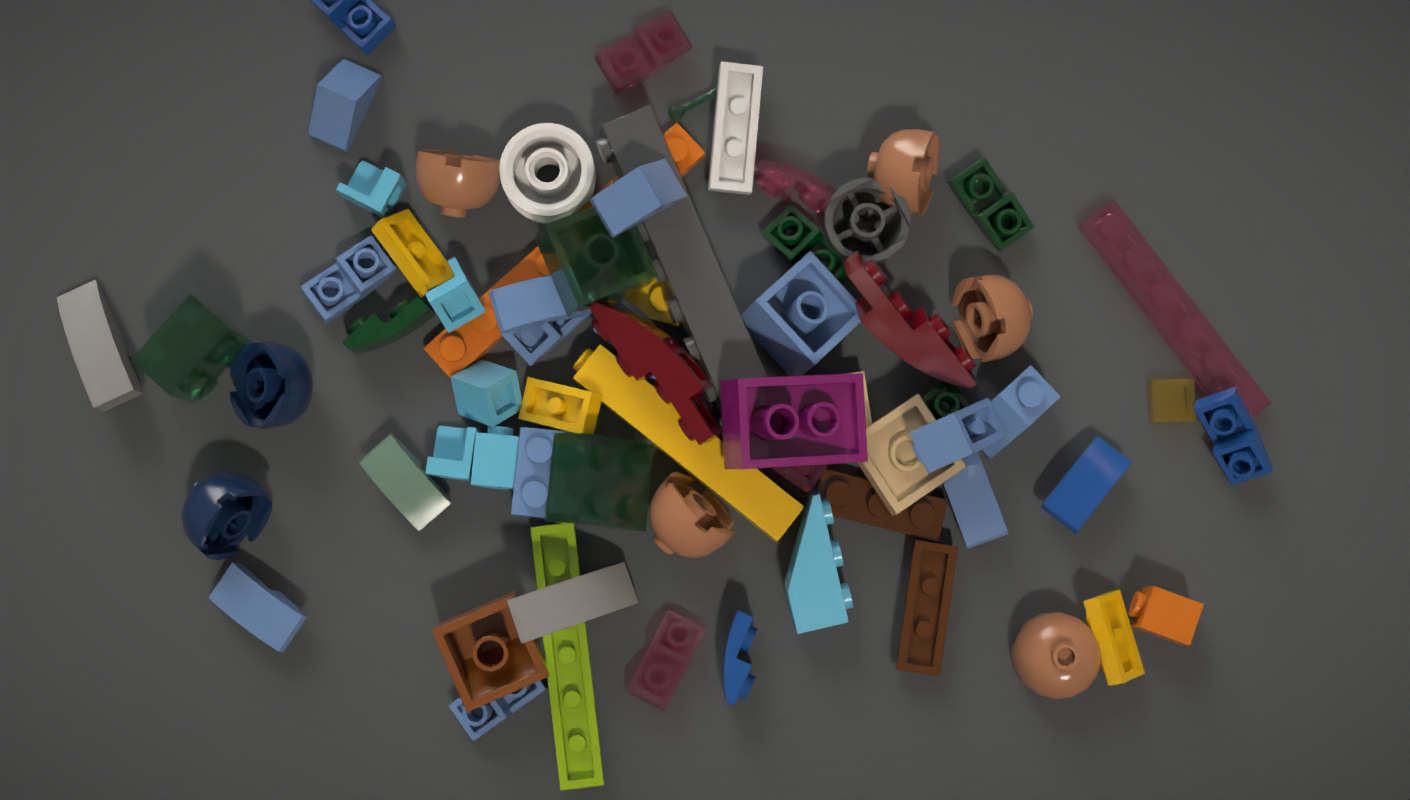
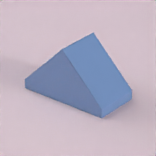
M343 59L317 84L308 135L348 152L383 79L382 75Z
M662 159L637 167L593 196L590 201L613 238L684 200L687 195L667 160Z

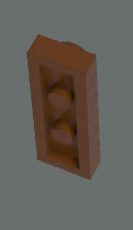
M824 468L821 469L816 491L820 494L821 499H829L834 517L932 542L939 541L948 500L925 495L897 515L892 516L869 480Z
M913 540L895 670L940 677L958 553L957 546Z

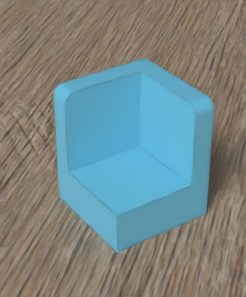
M361 161L348 185L339 182L336 191L347 201L381 218L391 216L407 183L401 174L387 167L383 171L365 161Z
M456 257L448 260L455 277L425 293L430 305L448 333L486 312Z
M480 360L450 377L457 411L463 417L494 427L520 411L522 396L517 371L486 360Z
M440 425L437 428L433 457L428 456L425 474L433 477L471 482L476 432L481 433V431L474 427L465 429Z

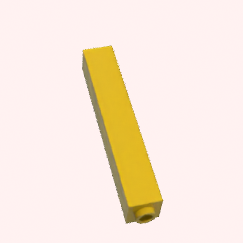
M601 344L594 352L588 348L574 364L573 369L577 371L573 377L575 383L586 391L603 394L601 403L774 542L781 538L804 509L802 504L758 469H725L723 441L718 437L702 445H699L696 440H689L678 424L680 415L673 404L665 403L655 388L645 379L636 381L634 376L628 377L618 365L616 356Z

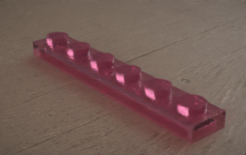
M1115 199L1078 226L1084 237L1206 396L1236 387L1252 418L1271 404L1267 396Z

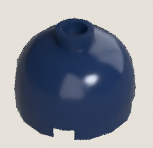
M263 341L246 344L237 353L230 370V377H237L236 391L230 392V401L236 416L244 425L262 429L276 428L293 423L307 410L312 398L313 378L306 359L298 351L287 345Z
M223 471L199 480L191 487L181 512L184 533L208 559L222 560L232 557L240 552L235 547L236 545L241 543L247 535L248 540L253 542L267 524L272 511V502L266 498V495L269 494L256 481L244 474Z

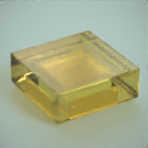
M1194 379L1148 381L1150 424L1196 422Z

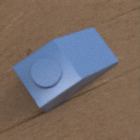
M1031 365L1022 370L990 400L1006 438L981 450L989 460L1026 430L1061 397Z
M989 398L910 432L913 439L914 453L917 459L925 465L928 473L1006 438Z

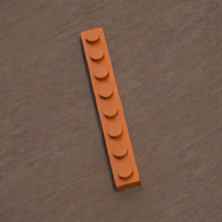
M678 123L674 124L663 134L681 178L705 158L706 153ZM613 180L610 181V182H609L603 189H601L599 192H601L602 190H604L605 188H607L608 186H610L611 184H613ZM589 200L479 298L486 310L485 313L450 333L445 328L423 348L449 377L473 365L503 338L490 300V291L538 277L578 271L615 238L610 236L591 201Z

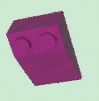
M863 373L737 378L720 381L725 469L868 462Z

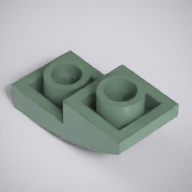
M392 433L359 461V464L378 488L418 531L451 504V497L429 475L425 474V471L421 468V462Z

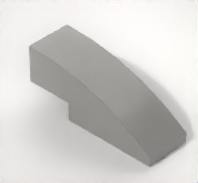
M95 279L56 297L64 331L93 408L105 412L144 394L129 360L132 355L99 281Z
M625 562L509 599L507 603L522 644L637 604L638 600Z

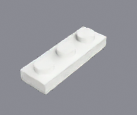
M723 61L719 64L708 191L746 195L752 193L763 66Z

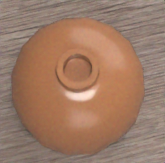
M903 129L892 133L885 139L879 153H871L867 175L870 178H874V181H878L881 189L886 193L878 194L884 204L889 207L895 206L891 199L893 198L891 188L896 194L906 199L910 214L919 216L925 214L933 194V190H928L932 174L937 176L939 165L940 139L939 135H935L936 132L920 129Z
M420 149L417 152L416 181L425 199L428 202L441 206L440 214L452 217H466L467 210L482 208L491 202L497 193L500 183V160L479 155H460L458 152Z
M983 275L965 278L956 286L952 307L959 305L961 321L958 319L953 320L954 330L960 345L965 347L973 359L981 358V362H988L1004 358L1014 353L1026 341L1033 318V308L1031 302L1015 282L1000 275Z
M674 472L659 486L651 500L648 514L651 527L655 532L653 539L661 550L670 555L675 552L680 556L696 559L713 554L735 534V530H729L734 525L733 519L709 490L705 489L702 495L690 487L695 481L693 478L680 472Z
M1062 612L1041 613L1026 621L1021 627V631L1018 633L1011 650L1013 669L1021 683L1034 693L1054 700L1072 698L1088 689L1098 676L1102 660L1099 643L1092 629L1078 617Z

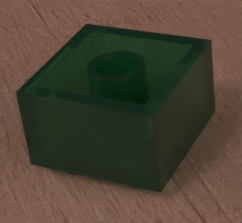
M594 207L544 224L535 236L568 317L588 310L589 306L595 302H609L646 288L658 277L637 225L612 238Z
M190 294L130 361L170 396L195 404L197 400L203 401L214 392L218 386L216 379L227 367L231 369L237 353L246 344H249L251 340L214 307Z
M554 433L545 521L604 529L646 532L654 445L595 434Z

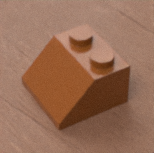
M518 589L445 620L432 629V634L467 712L550 676L538 638L521 644L507 600L520 596Z

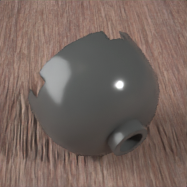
M860 178L847 182L833 194L825 210L823 228L828 244L844 260L858 251L866 262L874 259L877 264L888 261L901 250L909 235L911 214L906 199L896 194L890 188L893 195L891 199L895 206L889 207L880 200L878 194L886 193L881 189L878 181H873V178Z

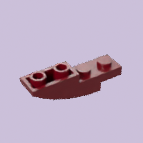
M856 251L843 261L847 276L864 296L855 303L859 320L881 343L908 364L932 377L967 389L977 385L971 370L976 367L975 361L963 345L955 348L947 337L952 335V333L938 313L931 317L922 305L912 311L905 298L898 291L892 295L883 284L887 281V277L874 259L866 262L860 253Z
M595 302L589 306L590 311L595 317L592 319L595 330L605 341L610 340L619 353L616 355V361L622 371L628 377L634 376L636 381L649 379L654 375L657 380L653 383L656 392L665 403L673 404L680 415L678 424L689 440H696L699 445H702L723 433L720 425L700 397V395L714 387V385L700 366L678 343L654 324L628 309L610 302Z

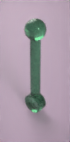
M717 87L683 105H672L668 110L669 117L674 121L681 120L685 112L716 97Z

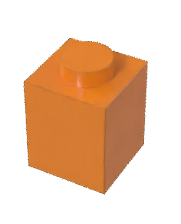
M1143 586L1142 591H1137L1131 600L1128 615L1133 618L1130 625L1132 628L1175 644L1190 646L1204 604L1156 586Z

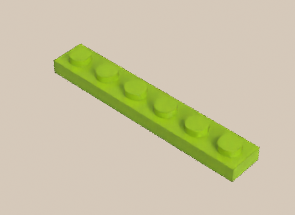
M575 522L530 527L537 590L581 576ZM583 622L543 636L545 661L550 675L547 678L560 791L602 786L605 784L587 624Z

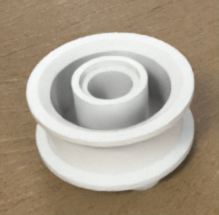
M539 123L521 130L508 142L500 159V180L510 203L521 215L532 221L544 224L567 221L593 196L596 186V170L591 151L580 135L563 125ZM554 165L560 169V173L554 181L542 182L537 179V173L541 167Z

